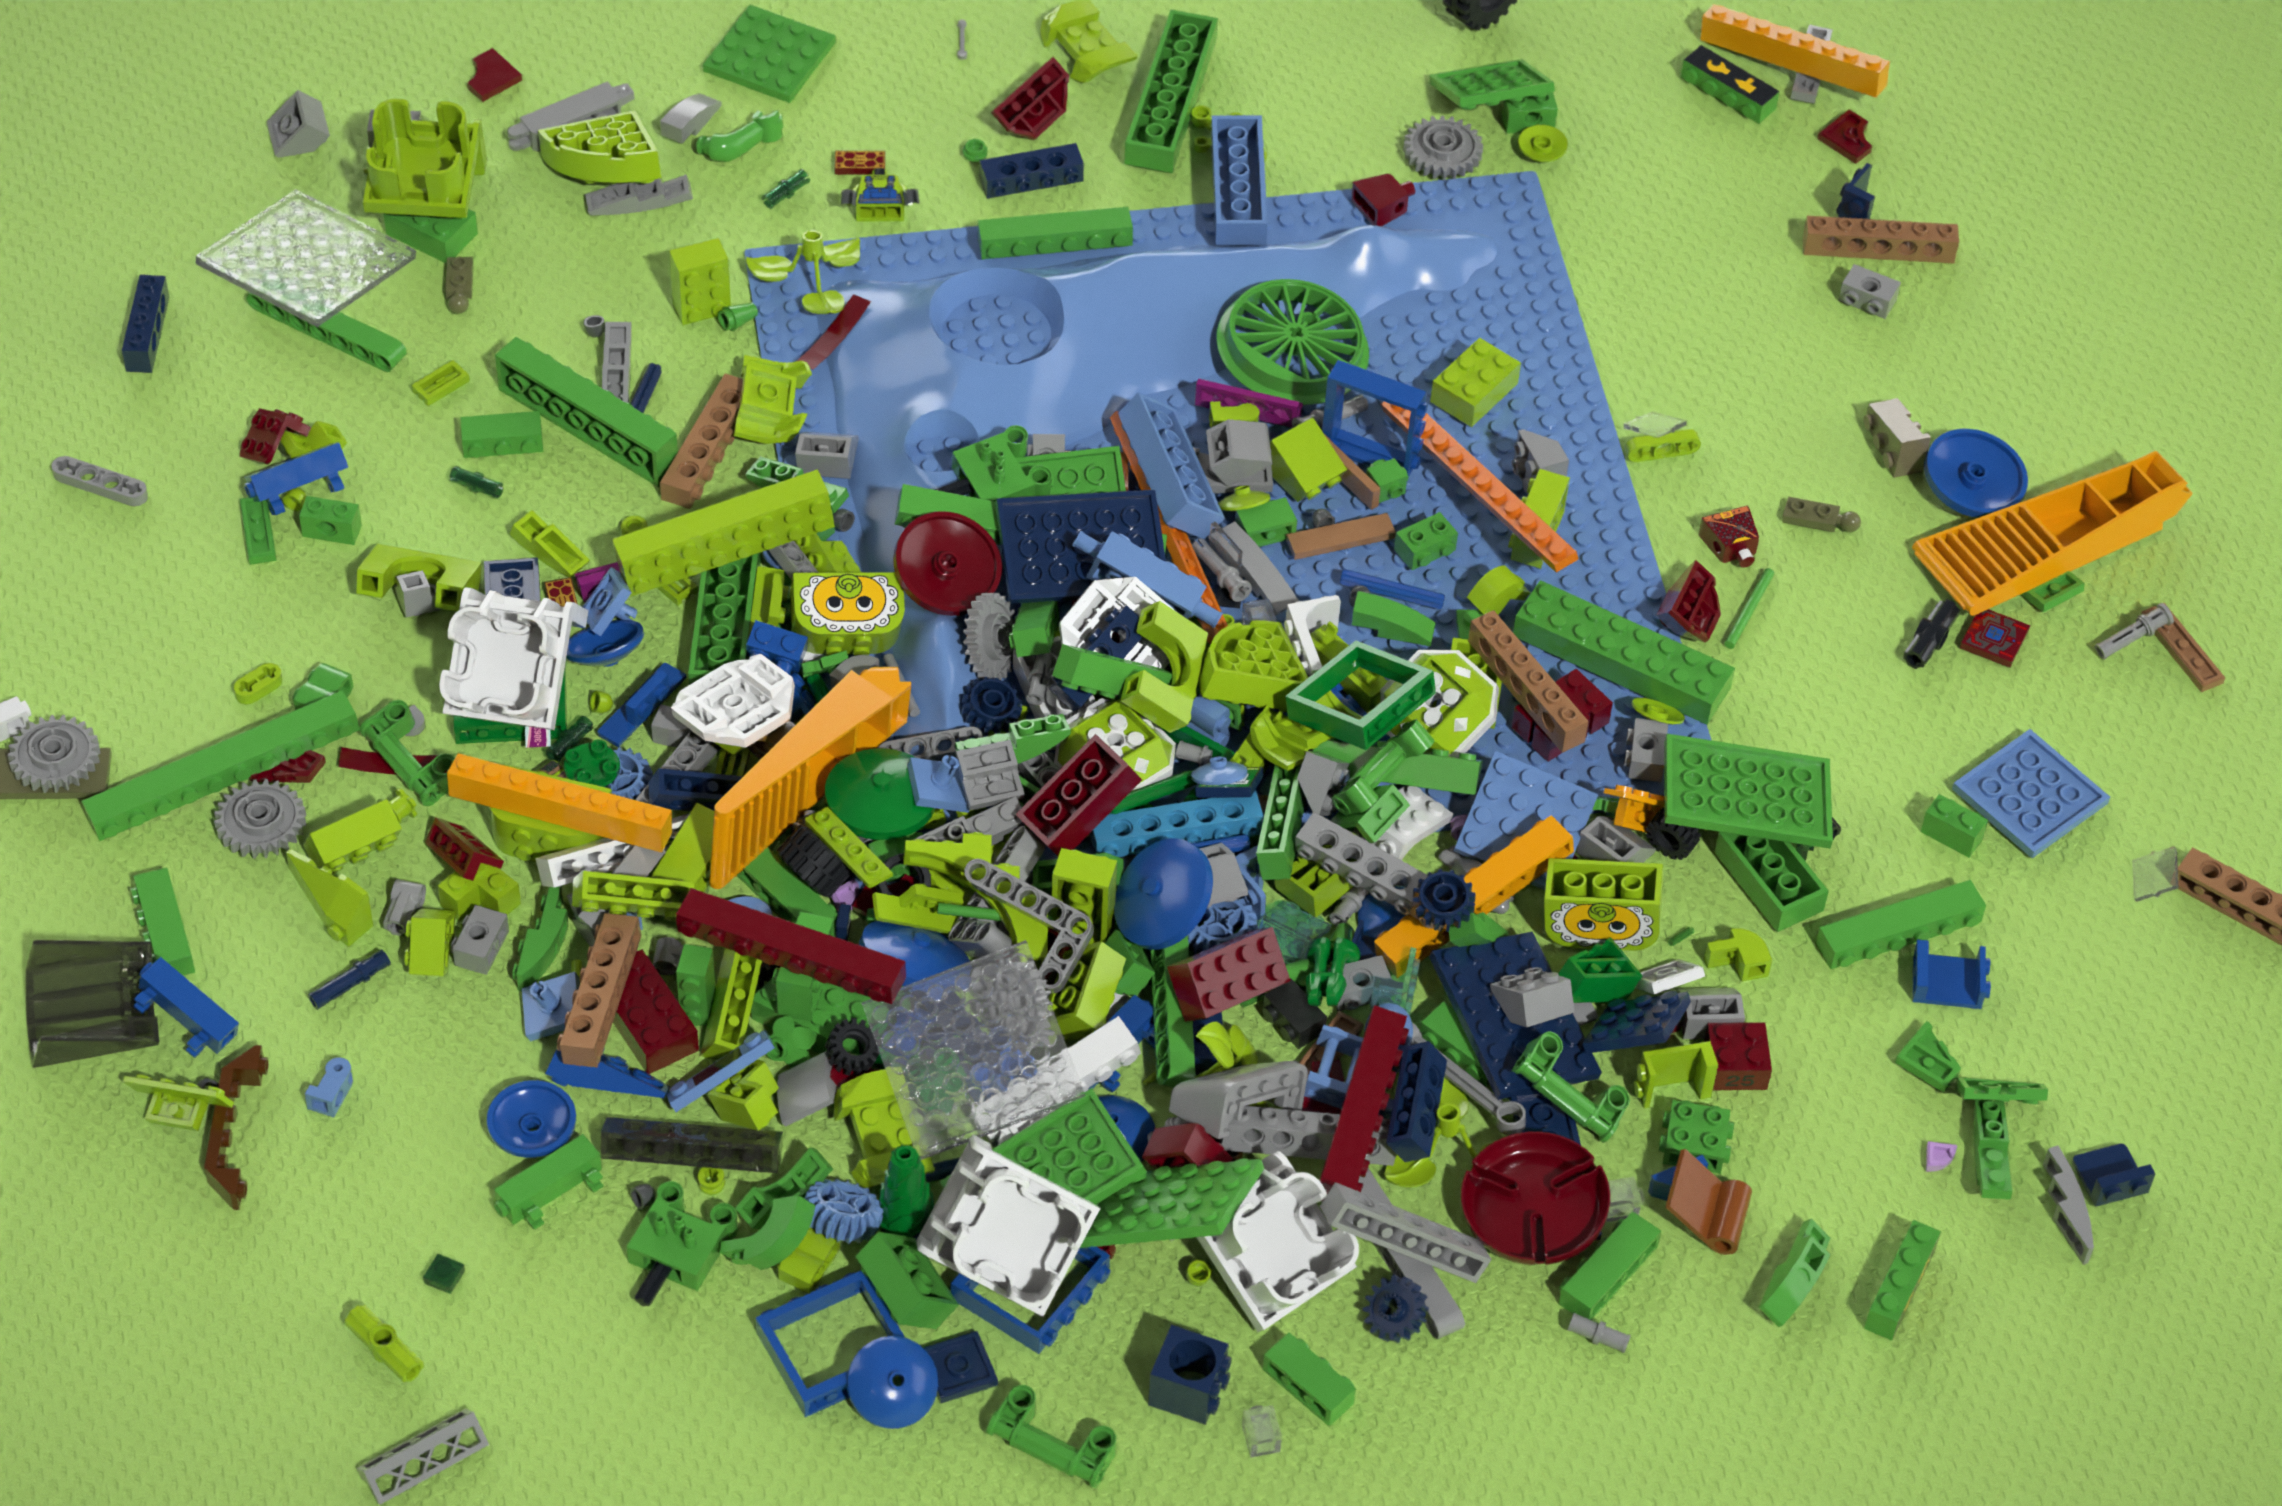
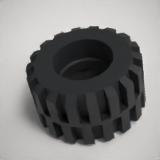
M799 825L777 849L780 858L818 893L828 898L853 873L812 830L803 825Z

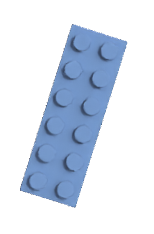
M1262 115L1212 116L1211 147L1216 245H1266L1267 206Z
M1137 393L1118 415L1122 422V428L1130 440V446L1135 451L1139 460L1138 465L1146 476V483L1151 490L1156 492L1157 505L1163 515L1162 519L1170 528L1175 527L1190 536L1194 535L1205 539L1225 517L1178 413L1171 406Z

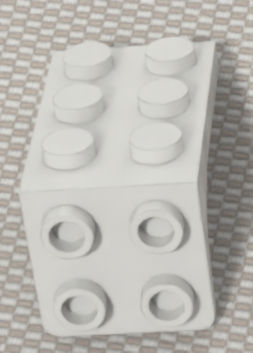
M1337 595L1287 604L1286 620L1284 621L1285 632L1308 677L1322 667L1310 633L1324 624L1327 625L1329 621L1338 628L1341 601Z
M1408 785L1401 788L1399 792L1410 806L1375 843H1371L1401 861L1415 844L1450 823L1453 816L1451 811L1426 795L1420 788ZM1355 827L1353 833L1356 834L1358 837L1366 840L1364 836L1359 832V830ZM1379 872L1370 873L1373 876L1381 875Z

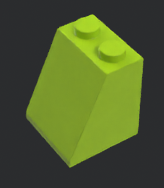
M1313 417L1270 441L1273 463L1271 465L1272 477L1297 502L1304 498H1307L1308 501L1312 500L1322 492L1320 489L1325 486L1329 489L1333 488L1342 481L1341 476L1347 471V468Z

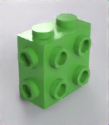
M1672 1100L1670 1111H1664L1662 1128H1667V1134H1661L1658 1151L1664 1152L1662 1164L1676 1166L1681 1150L1686 1149L1695 1158L1703 1155L1708 1162L1707 1169L1711 1173L1721 1174L1723 1163L1729 1164L1731 1146L1726 1145L1727 1139L1732 1140L1735 1122L1729 1121L1731 1110L1723 1109L1719 1106L1694 1104L1690 1101Z

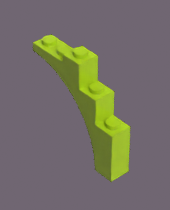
M980 832L963 833L962 843H955L950 840L931 842L923 839L905 841L904 865L929 868L967 884L981 895L998 913L1012 939L1015 957H1019V959L1026 958L1027 963H1034V971L1040 969L1048 954V927L975 889L970 885L965 876V867L973 859H982L991 864L992 835ZM1007 863L994 865L1020 879V866H1012ZM975 869L972 873V879H983L986 875V869ZM1003 881L997 886V892L1005 894L1011 889V883L1008 881ZM1035 895L1025 896L1022 900V905L1024 907H1032L1036 903L1037 897Z

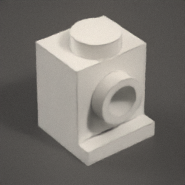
M17 696L0 703V742L19 734L20 728L30 729L28 719L29 716H32L30 708L26 701L20 702Z

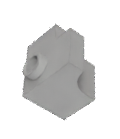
M423 570L396 576L395 594L405 617L419 616L424 613L442 610L435 608L436 585L428 583Z

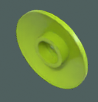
M1534 125L1526 128L1520 134L1518 145L1521 152L1528 158L1540 162H1550L1561 158L1566 153L1568 140L1564 133L1555 127Z
M1243 485L1235 487L1234 494L1225 497L1218 504L1221 510L1235 511L1260 506L1267 503L1271 498L1269 493L1250 490V486Z
M1635 698L1631 703L1632 707L1640 715L1647 718V720L1676 725L1682 724L1685 719L1684 715L1674 707L1653 699Z

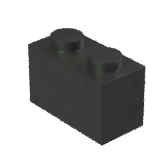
M1291 978L1290 982L1280 985L1264 995L1262 1012L1268 1022L1274 1023L1278 1027L1283 1038L1287 1042H1291L1299 1050L1319 1037L1323 1025H1326L1327 1016L1318 1006L1309 1005L1306 993Z

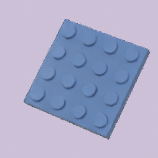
M2031 729L1955 781L1952 787L1955 793L1984 818L1988 819L1991 824L2031 858H2034L2106 806L2110 800L2108 794Z
M1495 750L1453 851L1483 864L1493 853L1500 852L1506 848L1514 838L1522 836L1531 830L1535 823L1540 820L1544 821L1552 815L1573 836L1574 852L1565 858L1572 859L1581 839L1580 832L1587 824L1598 794ZM1547 872L1530 884L1545 890Z

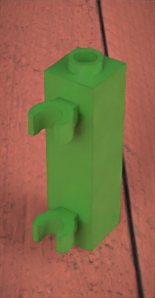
M584 1134L580 1135L494 1189L496 1202L493 1204L497 1213L502 1218L506 1216L513 1225L526 1218L529 1225L536 1230L544 1224V1221L540 1218L543 1216L540 1210L541 1207L585 1181L593 1193L604 1187L600 1181L603 1178L599 1172L602 1170L600 1153Z

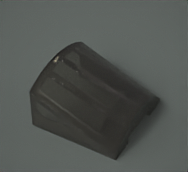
M34 940L32 942L25 967L26 1027L32 1068L159 1044L158 1020L154 1014V1003L143 1014L133 1007L136 1003L135 997L142 992L139 989V973L146 964L152 963L151 942Z

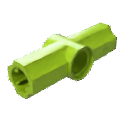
M357 1305L349 1312L344 1320L345 1325L372 1351V1356L376 1361L384 1363L403 1383L406 1381L411 1382L419 1376L420 1371L424 1368L423 1361L397 1337L394 1327L384 1324L366 1305ZM382 1342H389L385 1345H379Z

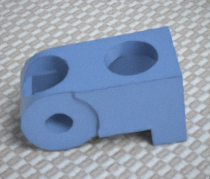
M339 1057L333 1058L326 1064V1074L323 1076L318 1087L309 1085L305 1092L307 1109L333 1118L353 1084L351 1064L348 1060Z

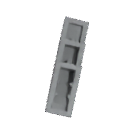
M1809 25L1807 34L1830 41L1833 29ZM1797 72L1791 99L1815 104L1821 80Z
M687 175L666 182H662L660 178L647 184H635V182L616 183L585 194L590 215H618L643 212L693 199L690 180Z
M605 322L602 389L610 391L615 397L629 403L632 323Z
M1236 522L1212 534L1231 566L1239 571L1241 578H1245L1251 583L1256 597L1262 596L1274 616L1286 611L1287 604L1299 601L1270 559Z
M634 845L611 874L647 877L666 851L663 850L661 853ZM599 909L598 912L581 911L576 918L595 933L597 924H601L604 913H609V910Z
M2057 1145L2048 1149L2043 1163L2044 1168L2052 1178L2048 1193L2057 1205L2053 1220L2084 1265L2089 1262L2094 1248L2091 1221L2083 1193L2074 1172Z

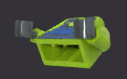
M876 168L873 170L872 175L862 176L860 184L855 185L852 190L845 189L841 191V204L856 206V222L904 221V204L920 203L918 189H908L904 184L899 183L898 176L887 175V171L884 168Z

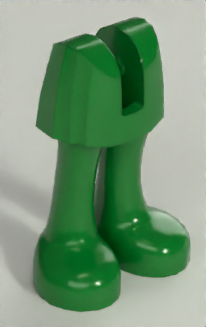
M1321 937L1309 945L1307 958L1309 962L1314 963L1313 973H1309L1306 977V997L1310 1006H1321L1322 997H1326L1328 1006L1338 1005L1347 986L1343 976L1345 964L1356 962L1360 959V950L1355 943L1343 937L1335 939L1330 972H1326V966L1330 963L1332 957L1330 940L1327 937Z

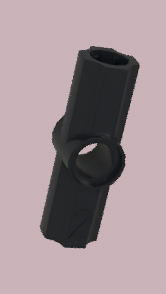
M1948 599L1939 601L1929 617L1922 619L1915 632L1914 639L1903 655V659L1906 660L1908 666L1914 669L1924 668L1935 650L1939 651L1942 648L1950 628L1960 613L1955 602Z

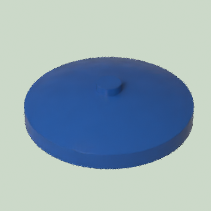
M1955 429L1940 435L1930 446L1924 460V474L1933 493L1945 505L1966 516L1980 518L2018 504L2023 499L2028 487L2027 470L2016 451L2000 438L1981 430Z
M1169 838L1146 847L1131 861L1120 879L1114 906L1117 925L1121 933L1128 940L1142 948L1158 950L1180 942L1192 932L1205 914L1213 889L1212 868L1203 851L1183 839Z
M875 921L865 927L859 941L860 946L904 960L906 962V979L902 986L913 990L933 994L953 993L961 990L966 985L971 974V962L965 952L949 941L946 936L936 931Z

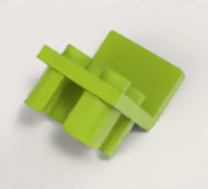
M388 99L381 102L373 113V147H368L366 152L368 176L363 198L364 212L467 218L474 175H484L487 164L481 120L475 119L473 124L467 123L464 109L460 105L448 101L437 103L438 122L412 120L409 102L405 99Z

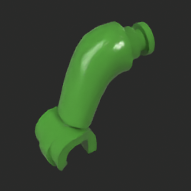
M775 110L763 116L762 111H756L752 117L753 121L734 132L727 134L715 133L712 137L708 138L700 136L696 144L697 152L709 155L711 160L718 162H729L739 158L760 141L771 143L782 138V129L784 127L782 115H779V110Z

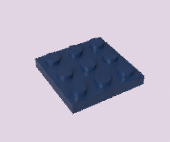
M1669 991L1661 996L1651 997L1650 995H1642L1634 1000L1624 1001V999H1616L1611 1001L1583 1042L1586 1054L1665 1043L1691 1003L1689 993Z

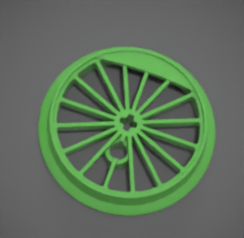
M1278 279L1263 282L1250 288L1226 309L1217 328V347L1221 359L1230 373L1239 382L1252 391L1303 403V405L1325 403L1327 377L1330 371L1318 356L1334 366L1337 360L1346 362L1329 351L1332 350L1353 356L1351 361L1346 363L1367 370L1369 363L1368 341L1356 312L1343 298L1333 291L1308 281ZM1283 300L1287 317L1274 301ZM1290 301L1302 302L1297 323L1295 322ZM1264 303L1274 316L1259 308L1257 305ZM1306 304L1317 307L1313 313L1304 312ZM1324 311L1332 316L1322 321L1319 317ZM1245 312H1249L1263 322L1246 318L1242 315ZM1339 323H1340V324L1343 326V328H1344V329L1324 330V329H1326V328H1329V327L1334 326V325L1339 324ZM1235 325L1260 332L1236 333ZM1329 339H1351L1352 345ZM1245 342H1266V343L1261 344V345H1259V346H1256V347H1253V348H1252L1251 346H1249V345L1246 344ZM1278 348L1269 358L1262 355L1265 352ZM1284 352L1288 354L1285 368L1275 363ZM1304 354L1323 378L1310 379ZM1292 356L1298 357L1302 377L1289 371ZM1345 388V394L1351 391V389Z

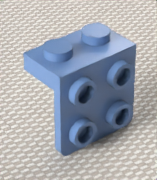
M1257 845L1235 856L1248 889V895L1239 897L1237 900L1244 898L1246 905H1252L1253 913L1257 916L1258 929L1265 927L1266 896L1262 890L1263 880L1256 855Z

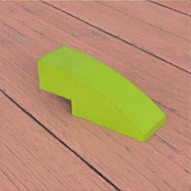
M533 510L512 526L510 532L512 538L533 556L538 557L540 561L563 575L571 578L590 562V559L553 523L548 526Z

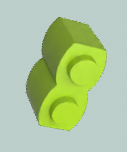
M809 1227L799 1246L786 1259L776 1265L779 1280L808 1294L812 1293L824 1272L835 1259L840 1249V1240L837 1242L833 1238L826 1239V1235L817 1234L816 1229Z

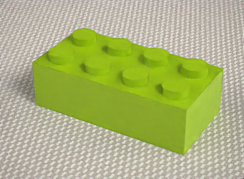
M1061 848L1052 874V897L1089 917L1094 927V933L1088 945L1100 941L1105 943L1114 930L1117 860L1106 856H1095L1078 850ZM1052 908V921L1058 920L1062 915V910ZM1082 921L1075 923L1072 932L1075 934L1084 933L1087 930V924Z

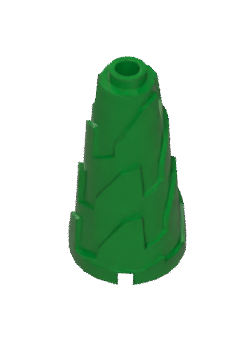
M901 1145L891 1151L888 1169L885 1170L884 1182H881L879 1206L883 1209V1218L879 1228L883 1233L907 1237L915 1236L922 1230L935 1206L933 1194L930 1192V1184L926 1182L923 1162H921L917 1150L908 1145Z

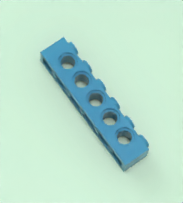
M1254 791L1251 797L1207 798L1125 811L1116 815L1113 813L1108 814L1090 832V837L1095 854L1106 852L1117 857L1138 855L1151 844L1169 838H1178L1189 843H1197L1245 834L1249 837L1260 835L1263 813L1257 793Z

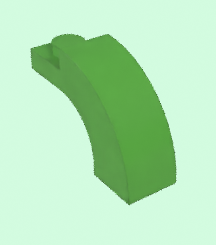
M810 1147L784 1177L766 1187H753L735 1209L752 1229H761L770 1217L773 1199L795 1195L805 1198L810 1186H814L816 1182H823L833 1170V1167L816 1148Z
M799 1195L773 1199L772 1211L765 1225L749 1237L722 1241L720 1253L730 1258L734 1264H751L759 1270L777 1265L792 1254L804 1239L814 1216L815 1205Z

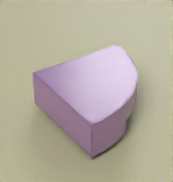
M854 878L841 885L831 896L837 912L841 904L851 905V910L853 909L852 905L859 896L858 882Z
M1928 1141L1926 1146V1171L1933 1172L1947 1167L1954 1159L1957 1145Z

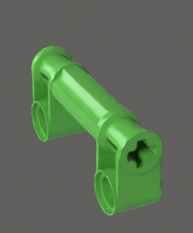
M394 700L375 715L367 718L361 724L359 731L362 736L370 739L373 743V748L407 787L419 795L420 802L424 806H431L448 792L447 773L444 772L451 767L455 758L451 754H440L426 766L422 767L399 741L400 738L409 733L414 727L415 719L406 702Z
M1417 719L1404 723L1400 732L1395 737L1390 738L1346 782L1347 785L1342 791L1331 797L1332 804L1339 812L1347 816L1365 812L1379 799L1374 788L1403 759L1420 756L1433 745L1435 740Z
M1548 1031L1530 1041L1521 1057L1515 1063L1512 1071L1523 1075L1532 1083L1531 1086L1534 1089L1538 1090L1583 1128L1588 1127L1599 1136L1598 1139L1602 1143L1606 1142L1615 1133L1619 1121L1629 1105L1630 1097L1627 1090L1620 1085H1613L1597 1094L1593 1101H1590L1552 1070L1563 1049L1561 1038L1556 1033Z
M1026 1385L1013 1387L1000 1408L992 1416L987 1427V1434L990 1436L995 1434L1009 1441L1010 1446L1064 1472L1070 1477L1075 1475L1089 1482L1090 1487L1096 1489L1116 1455V1434L1114 1430L1107 1426L1093 1428L1080 1450L1029 1425L1036 1414L1035 1392ZM1019 1402L1028 1403L1024 1407L1017 1406L1016 1404ZM1104 1442L1109 1446L1101 1448L1096 1446V1444Z

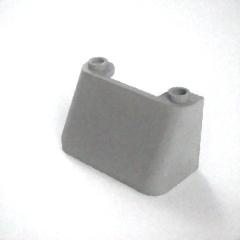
M1297 1061L1248 1064L1187 1080L1175 1086L1172 1090L1169 1111L1189 1123L1200 1124L1208 1134L1217 1139L1229 1136V1130L1226 1129L1233 1119L1236 1121L1242 1119L1243 1107L1246 1105L1267 1100L1285 1110L1302 1111L1308 1070Z

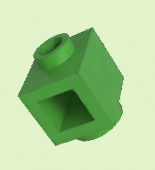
M1395 458L1388 461L1383 459L1377 460L1367 468L1366 475L1381 488L1379 503L1405 494L1406 484L1409 479L1408 473L1404 467L1399 465Z

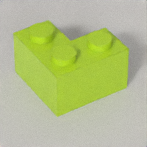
M484 863L480 864L474 881L463 878L455 871L437 885L440 906L445 910H454L455 918L458 921L469 915L475 905H482L484 908L507 915L521 905L519 884L500 868Z
M421 908L411 917V920L407 921L406 937L410 938V949H406L405 966H409V974L444 976L448 972L449 943L454 939L455 929L454 910Z
M754 1061L714 1087L707 1094L722 1121L759 1131L767 1126L770 1120L778 1113L771 1100V1096L779 1087L765 1061Z

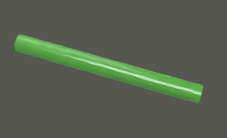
M1766 568L1724 642L1727 648L1733 649L1775 574L1772 569Z
M947 903L938 904L937 914L1002 921L994 909ZM1048 915V919L1052 921L1053 916Z

